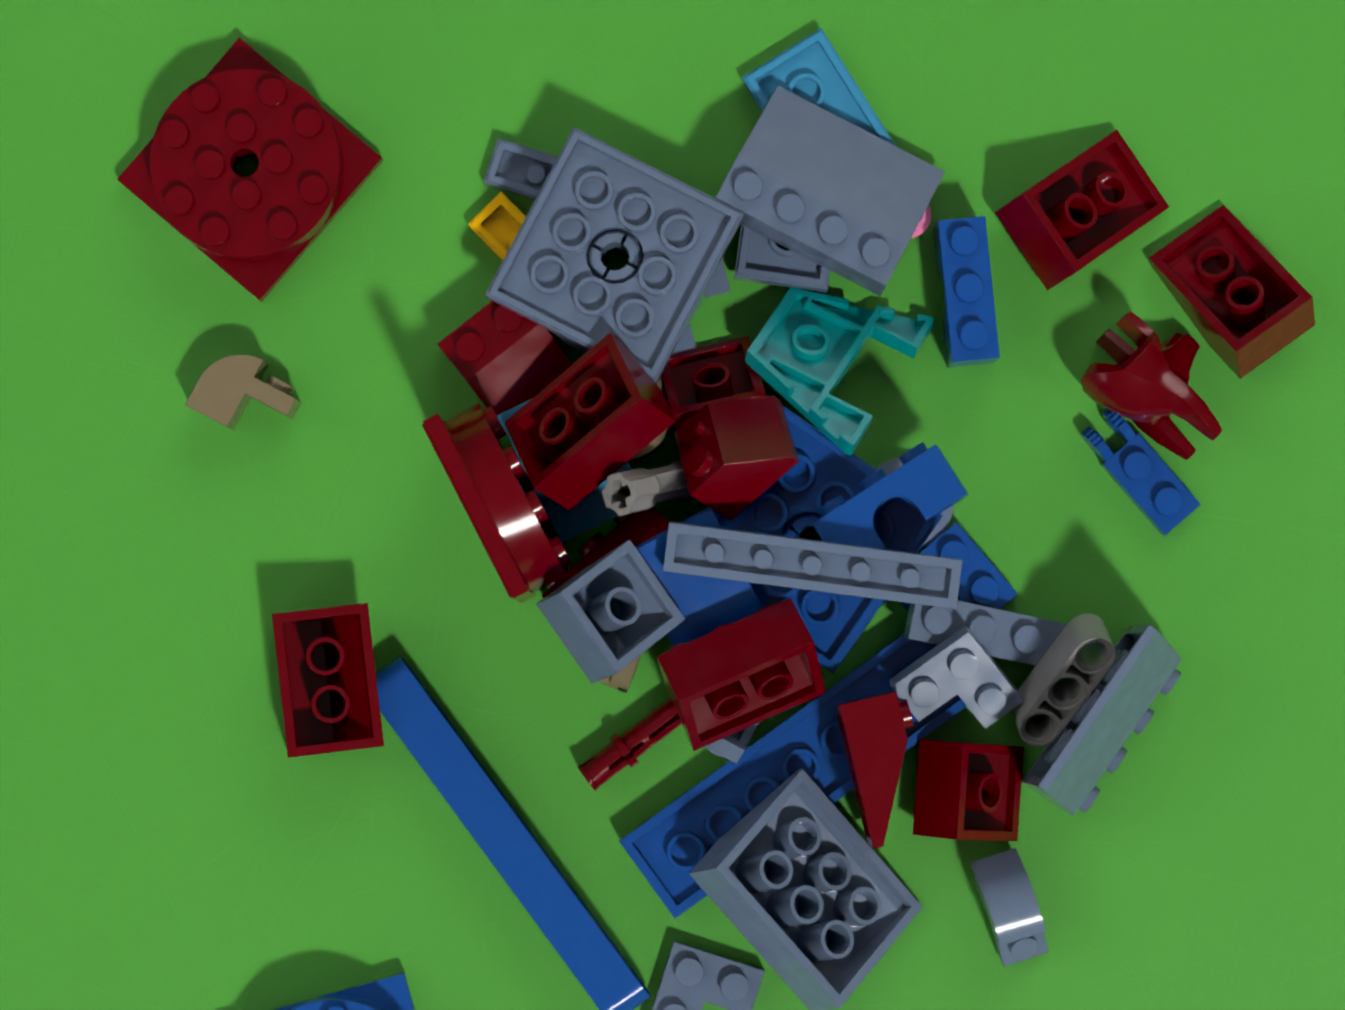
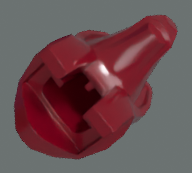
M1130 311L1117 322V325L1138 346V349L1135 351L1119 335L1110 329L1106 330L1096 343L1111 356L1116 365L1106 363L1090 364L1080 380L1083 391L1093 401L1107 410L1131 419L1141 431L1156 443L1187 460L1195 453L1196 449L1176 428L1169 417L1170 415L1174 414L1184 419L1211 440H1214L1222 432L1219 422L1206 403L1188 385L1190 369L1200 346L1190 335L1175 333L1166 342L1160 344L1156 332Z

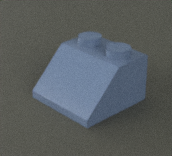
M631 540L625 541L572 576L536 604L591 683L617 674L685 620Z

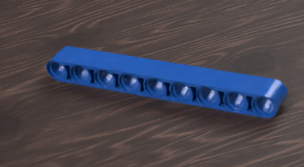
M398 656L376 673L380 712L599 1010H634L650 998L651 995L640 978L407 662L401 656Z

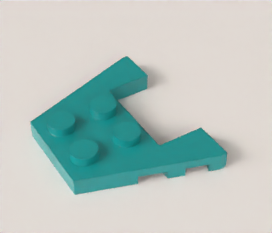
M790 287L747 350L745 363L840 450L852 456L868 431L873 415L833 396V392L869 338H873L914 359L932 331L935 319L922 314H918L917 319L894 315L895 309L879 305L875 310L850 306L849 299Z

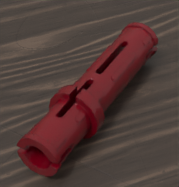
M671 697L654 708L620 736L617 733L609 737L611 742L582 765L577 766L595 791L627 765L633 768L639 763L637 760L639 756L682 724Z

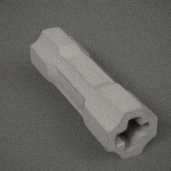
M681 459L672 462L669 466L651 470L637 468L607 476L606 486L602 491L606 508L614 510L618 516L644 511L654 507L656 503L673 499H681L683 501L695 499L689 493Z

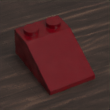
M1115 130L996 211L995 214L1048 291L1165 211L1169 206L1118 130Z
M1224 205L1149 257V263L1203 338L1240 379L1315 326L1313 297Z
M493 301L437 344L486 407L492 406L497 417L499 414L535 397L573 364L546 328Z
M893 691L834 704L867 844L873 849L883 847L908 741L905 729L913 727L907 699H898L897 693Z

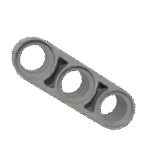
M1081 614L1074 617L1018 689L1024 702L1015 707L1012 713L1019 735L1028 745L1045 746L1052 743L1113 665L1116 659V650L1107 626L1099 616ZM1090 642H1096L1091 646L1083 647ZM1063 678H1069L1063 682H1057ZM1035 714H1041V715H1039V716H1037V717L1030 718L1031 716H1033V715H1035Z

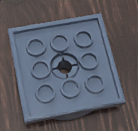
M574 127L491 282L485 297L550 330L561 341L585 353L611 332L657 384L685 328L699 310L706 295L709 282L744 217V213ZM615 250L624 252L629 257V265L626 264L620 270H610L608 273L607 267L602 263L606 254Z

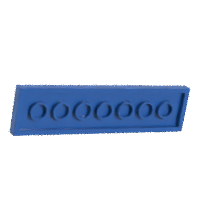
M904 634L828 688L825 694L810 701L747 747L737 764L729 760L619 840L675 919L707 896L688 873L719 838L797 770L803 769L832 803H835L854 789L834 704L893 691L889 679L937 645L903 638ZM958 694L919 722L911 713L913 727L905 729L908 738L905 751L967 707Z

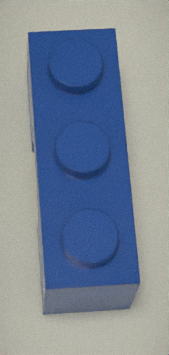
M985 216L938 220L933 231L938 275H941L944 293L945 317L943 329L947 367L994 363L1000 358L986 218Z
M924 442L899 457L903 465L892 473L886 475L884 470L880 469L858 483L862 492L850 500L845 501L843 496L840 495L819 508L817 511L822 518L812 523L823 541L885 549L888 546L877 529L876 519L880 508L887 501L899 497L907 498L918 507L924 518L929 521L967 497L969 493L939 446L935 444L927 449Z

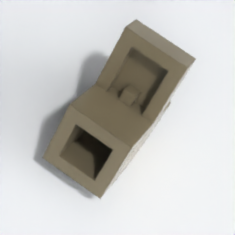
M239 354L221 358L211 364L200 376L185 405L234 430L250 398L293 419L301 402L291 397L295 388L271 375H269L266 382L261 381L269 365L264 360L251 355Z

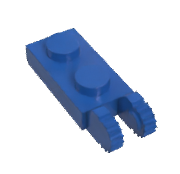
M1107 410L1103 413L1106 424L1125 443L1119 450L1113 454L1102 436L1090 427H1087L1080 435L1103 462L1101 466L1159 533L1164 536L1201 504L1139 433L1135 435L1122 416Z

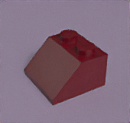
M749 335L696 347L695 349L671 355L661 376L669 408L676 420L673 423L674 432L680 428L681 424L688 417L694 416L707 403L766 397L761 376L745 363L747 350L751 346Z
M776 396L707 403L694 416L688 417L674 433L690 495L730 521L799 462L782 402Z
M920 739L917 758L916 795L913 809V835L956 840L1017 841L1024 747Z

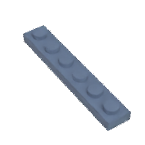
M669 522L663 571L956 609L963 559Z

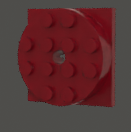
M239 37L205 78L189 86L170 104L158 123L154 137L117 180L262 302L383 162V159L322 108L316 99L305 89L289 80ZM238 156L240 159L245 156L257 157L259 165L256 172L247 177L237 175L236 167L238 161L235 157Z
M478 403L447 420H444L439 414L424 420L422 426L509 597L523 603L536 596V591L567 576L564 567L572 562L558 536L549 538L544 526L550 524L551 521L538 495L534 490L526 493L523 484L529 482L530 479L516 452L511 446L504 449L499 439L506 436V433L492 406L482 409Z

